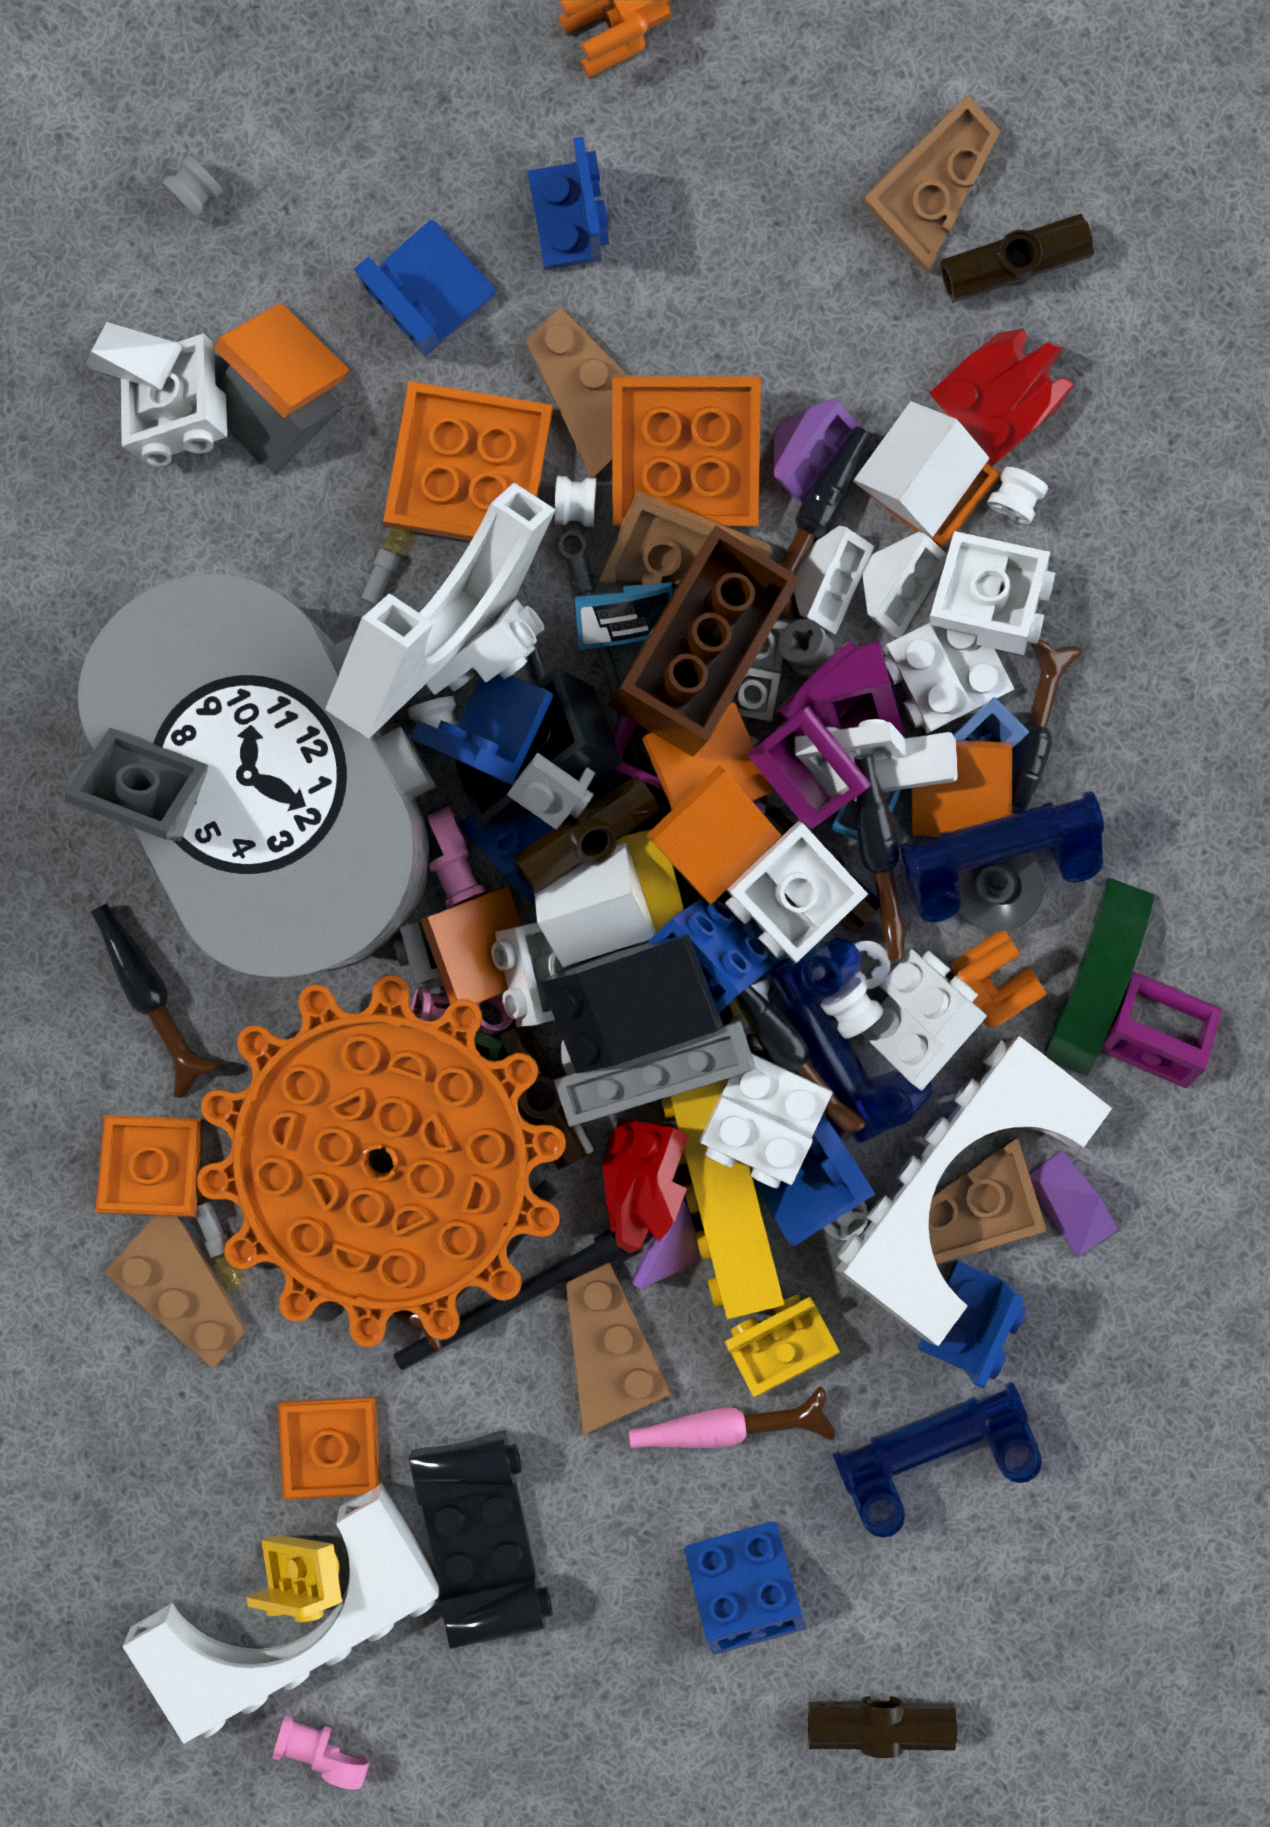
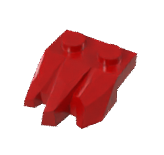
M1024 328L996 334L968 356L929 392L945 413L957 419L988 455V462L992 466L997 464L1023 439L1055 413L1075 385V383L1065 377L1055 381L1049 378V370L1064 347L1049 340L1028 354L1024 349L1027 337Z
M619 1118L616 1128L609 1136L607 1142L608 1150L602 1163L606 1209L610 1231L616 1234L617 1246L628 1253H632L641 1249L648 1231L660 1242L676 1221L687 1188L672 1181L689 1134L673 1127Z

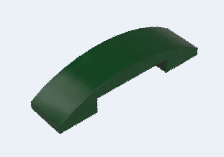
M1108 878L1092 921L1094 926L1063 1010L1061 1014L1058 1013L1043 1053L1053 1063L1088 1076L1105 1042L1128 986L1146 932L1155 894Z

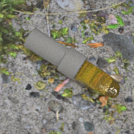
M391 529L383 548L379 549L373 563L375 567L361 596L362 600L374 605L381 601L392 574L396 573L402 559L400 555L410 531Z
M209 1200L197 1205L196 1218L206 1239L204 1243L210 1258H214L224 1282L230 1291L234 1292L239 1286L242 1276L240 1270L232 1267L226 1260L224 1247L229 1237L227 1232L224 1233L213 1205Z

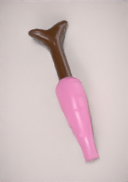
M819 1386L806 1402L794 1409L744 1415L737 1408H716L682 1416L649 1427L629 1429L631 1449L650 1446L722 1448L740 1444L747 1437V1434L800 1428L833 1440L835 1430L822 1412L826 1397L824 1389Z

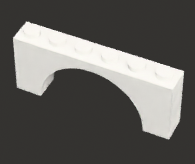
M516 483L507 488L490 504L481 525L463 556L441 588L420 613L389 593L361 618L325 710L369 739L516 597L555 509Z
M1020 1036L1009 1038L1006 1042L999 1039L994 1043L982 1060L987 1067L979 1078L974 1080L971 1077L959 1089L954 1097V1101L958 1106L950 1117L946 1119L942 1116L934 1123L925 1136V1140L929 1142V1145L921 1156L917 1158L913 1155L905 1162L896 1175V1179L900 1181V1184L892 1195L888 1197L884 1194L876 1201L867 1214V1218L871 1223L860 1237L857 1234H853L837 1255L842 1260L836 1268L839 1274L925 1341L937 1346L940 1345L967 1308V1305L957 1297L942 1277L936 1265L929 1239L931 1201L940 1177L956 1155L975 1140L989 1133L1007 1128L1035 1130L1050 1135L1070 1148H1082L1112 1110L1109 1105Z
M382 1482L366 1494L357 1496L339 1507L336 1525L342 1534L347 1548L350 1568L349 1582L342 1596V1603L337 1605L331 1615L320 1626L306 1636L294 1642L272 1648L254 1649L233 1646L215 1640L197 1630L179 1613L173 1603L130 1627L123 1648L183 1744L197 1736L204 1739L213 1735L224 1726L226 1719L240 1711L243 1714L255 1711L265 1703L268 1695L282 1687L285 1690L295 1688L307 1679L311 1670L324 1663L327 1666H331L340 1662L351 1652V1647L365 1639H368L370 1642L380 1639L393 1628V1623L409 1614L411 1617H417L428 1611L435 1604L436 1599L439 1597L440 1587L437 1575Z

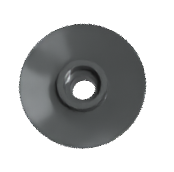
M1003 837L976 839L968 843L957 853L949 868L947 883L953 905L964 919L981 929L1001 932L1018 928L1036 913L1042 902L1044 877L1041 867L1032 853L1014 840ZM993 873H1003L1008 881L1007 886H996L992 881Z

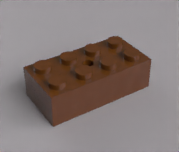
M715 526L692 560L612 696L608 706L691 757H694L711 737L801 578L728 532Z

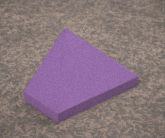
M833 398L782 420L773 432L774 477L802 504L826 467L845 445L854 427H862L843 405Z
M1062 1150L1029 1173L1037 1200L1077 1257H1080L1118 1230L1099 1194Z
M685 1196L676 1221L660 1242L652 1237L632 1277L633 1285L644 1288L699 1263L701 1254L696 1238V1229Z

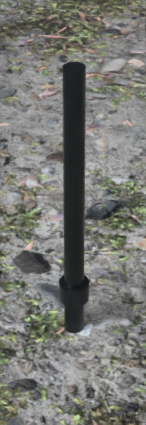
M608 1229L593 1238L595 1243L522 1282L520 1291L512 1299L502 1301L493 1298L459 1317L460 1324L458 1330L452 1337L441 1340L442 1349L603 1260L609 1263L622 1256L624 1251L617 1246L616 1234ZM425 1336L393 1355L397 1365L403 1371L439 1350L434 1349Z

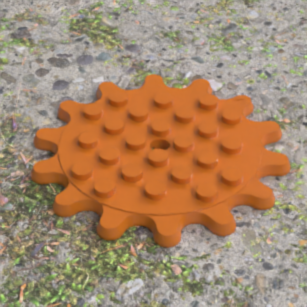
M394 974L385 975L377 980L373 987L369 1006L360 1013H349L343 1010L337 1004L331 990L325 985L312 984L302 990L298 999L299 1010L302 1015L300 1032L290 1039H281L260 1025H251L243 1029L237 1038V1047L252 1069L250 1085L241 1092H231L224 1089L211 1090L201 1101L202 1115L208 1122L221 1127L228 1133L232 1148L225 1160L208 1164L199 1171L196 1183L198 1190L209 1199L233 1201L242 1210L244 1218L239 1232L233 1235L224 1247V1255L227 1262L232 1267L242 1270L251 1268L261 1262L274 1263L280 1267L286 1282L279 1299V1309L282 1315L292 1322L307 1320L321 1303L331 1301L342 1305L349 1315L350 1335L358 1345L363 1347H373L379 1344L385 1336L389 1317L394 1312L400 1310L416 1314L420 1318L426 1332L433 1338L443 1340L452 1337L460 1324L459 1314L456 1309L458 1293L466 1287L477 1286L484 1289L497 1300L505 1301L515 1297L521 1289L522 1279L518 1270L510 1263L507 1257L506 1248L508 1242L519 1234H530L537 1237L550 1236L556 1231L560 1223L559 1211L554 1204L536 1196L529 1186V1176L532 1169L541 1163L557 1160L566 1148L565 1136L559 1128L553 1125L530 1124L521 1117L518 1111L520 1095L537 1079L538 1066L536 1061L525 1053H514L499 1061H491L482 1057L475 1045L476 1033L482 1023V1012L479 1006L471 1000L459 999L453 1002L443 1016L434 1021H424L416 1017L410 1007V992L406 981ZM385 1148V1151L392 1158L393 1169L388 1173L375 1171L369 1162L371 1150Z

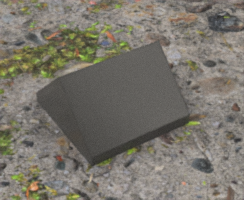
M229 365L218 385V388L226 394L227 428L275 476L343 408L327 391L283 418L231 365Z
M109 728L65 793V801L160 838L181 842L206 777L208 765Z

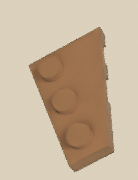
M969 95L965 96L860 201L926 273L930 271L937 257V252L947 233L951 230L970 187L974 185L1001 132Z
M560 306L526 340V344L590 477L596 478L612 463V375L627 374Z
M636 491L598 574V582L616 584V580L639 581L642 582V585L670 582L672 584H679L701 545L715 526L728 532L768 558L772 553L771 545Z
M1017 1137L1010 1140L932 1197L929 1212V1239L936 1265L1047 1232Z
M154 1216L104 1273L214 1369L245 1334L247 1328L219 1280L214 1276L201 1253V1249L194 1237L189 1233L181 1217Z
M611 1262L601 1264L567 1280L566 1289L583 1435L671 1395V1391Z

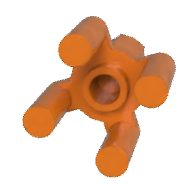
M558 0L563 14L558 16V21L567 35L604 17L609 29L581 43L585 58L581 59L580 63L589 79L642 52L645 48L643 35L646 31L671 19L668 3L673 0Z
M1006 931L994 933L954 959L950 965L953 976L959 977L978 994L973 1003L987 1015L983 1023L989 1028L1000 1026L1048 995L1030 967L998 988L990 979L989 975L1021 955Z

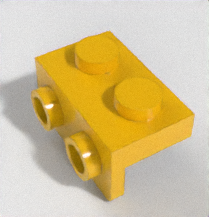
M799 1295L792 1296L784 1300L783 1306L773 1308L776 1315L761 1323L754 1317L730 1330L733 1337L724 1343L732 1354L753 1398L756 1399L841 1354L811 1297L801 1300Z
M283 1535L261 1540L268 1588L246 1596L248 1607L264 1610L267 1616L287 1615L294 1617L295 1622H310L323 1617V1610L342 1603L338 1578L339 1561L333 1544Z

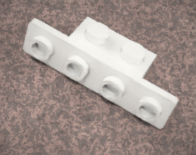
M879 719L865 720L859 723L858 727L840 730L835 727H826L853 762V758L857 755L873 754L876 775L882 792L956 781L958 778L956 738L951 732L905 739L891 722ZM806 735L795 737V755L802 761L830 797L847 787ZM770 784L773 793L767 796V804L770 807L775 806L776 808L788 806Z

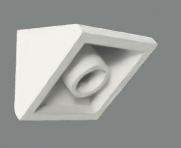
M910 401L853 482L932 538L987 463L989 457L957 419Z
M627 843L617 845L612 856L605 862L591 866L582 863L535 894L537 924L563 967L650 940L656 934Z

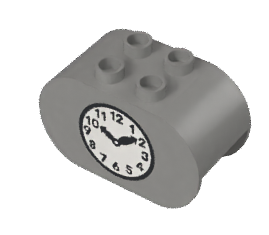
M197 574L169 580L145 591L121 608L100 631L85 658L78 684V708L84 732L93 751L109 728L208 765L206 777L181 842L166 840L134 828L188 934L211 958L229 968L246 974L280 978L339 968L359 961L390 942L400 932V927L407 924L421 901L430 872L428 864L431 863V840L426 818L416 797L437 787V784L415 741L410 739V734L406 736L401 727L384 735L378 729L368 739L325 710L353 641V635L335 644L318 625L293 603L265 585L233 575Z

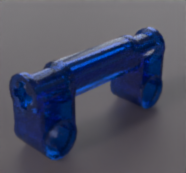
M1087 791L1082 794L1081 799L1054 806L1051 802H1048L1040 807L951 832L945 831L940 833L939 839L914 846H910L907 842L900 844L899 848L905 870V878L921 918L927 922H941L951 918L959 911L962 903L958 876L960 872L1047 847L1050 848L1064 880L1077 883L1091 879L1098 874L1103 866L1102 833H1104V821L1094 792Z
M836 938L812 948L797 963L789 957L778 961L764 976L767 980H773L786 1004L783 1010L794 1028L798 1030L808 1043L809 1056L820 1076L837 1098L860 1115L865 1122L864 1127L860 1131L853 1133L856 1142H864L884 1131L904 1125L910 1121L929 1100L932 1094V1085L929 1082L921 1091L910 1083L897 1069L870 1079L848 1038L842 1037L837 1030L838 1021L836 1018L827 1015L821 1007L823 999L833 996L859 973L862 967V957L857 947L846 939ZM828 963L836 969V972L828 966ZM899 1092L902 1093V1094L906 1097V1099L903 1098V1097L899 1094Z
M1013 1381L1005 1384V1390L980 1400H977L975 1397L969 1398L964 1402L879 1436H874L870 1438V1444L842 1454L840 1451L832 1453L846 1490L853 1498L864 1527L872 1535L881 1538L893 1536L904 1525V1507L892 1480V1477L896 1474L982 1440H986L994 1462L1004 1477L1011 1482H1029L1037 1476L1042 1465L1041 1453L1028 1424L1027 1412ZM1018 1445L1028 1448V1457L1022 1465L1011 1467L1005 1464V1455L1010 1448ZM879 1500H887L894 1505L893 1513L890 1517L879 1521L874 1520L868 1515L869 1508L873 1503Z

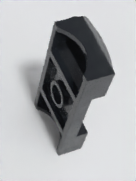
M506 1430L457 1444L412 1450L409 1456V1463L419 1506L422 1505L440 1586V1606L449 1648L452 1649L545 1629L546 1617L553 1616L552 1602L548 1587H540L516 1479V1474L522 1473L517 1444L509 1445Z

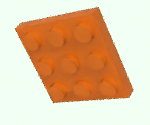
M612 375L613 526H621L636 491L650 495L723 526H758L760 375Z
M408 381L383 519L384 526L472 541L490 504L513 483H516L538 498L553 405Z

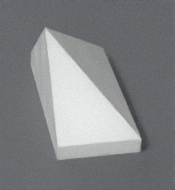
M106 322L85 365L92 370L161 391L183 347L177 342Z
M844 526L836 527L814 542L796 573L801 578L794 589L800 615L806 619L814 620L825 631L836 635L875 546Z
M917 532L872 554L862 572L867 614L889 634L896 638L902 637L941 574L947 554L930 537L922 532Z

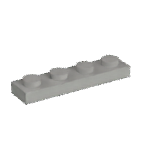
M741 1021L723 1025L724 1027L719 1031L615 1066L577 1074L574 1072L555 1079L554 1083L569 1127L754 1070L756 1066Z

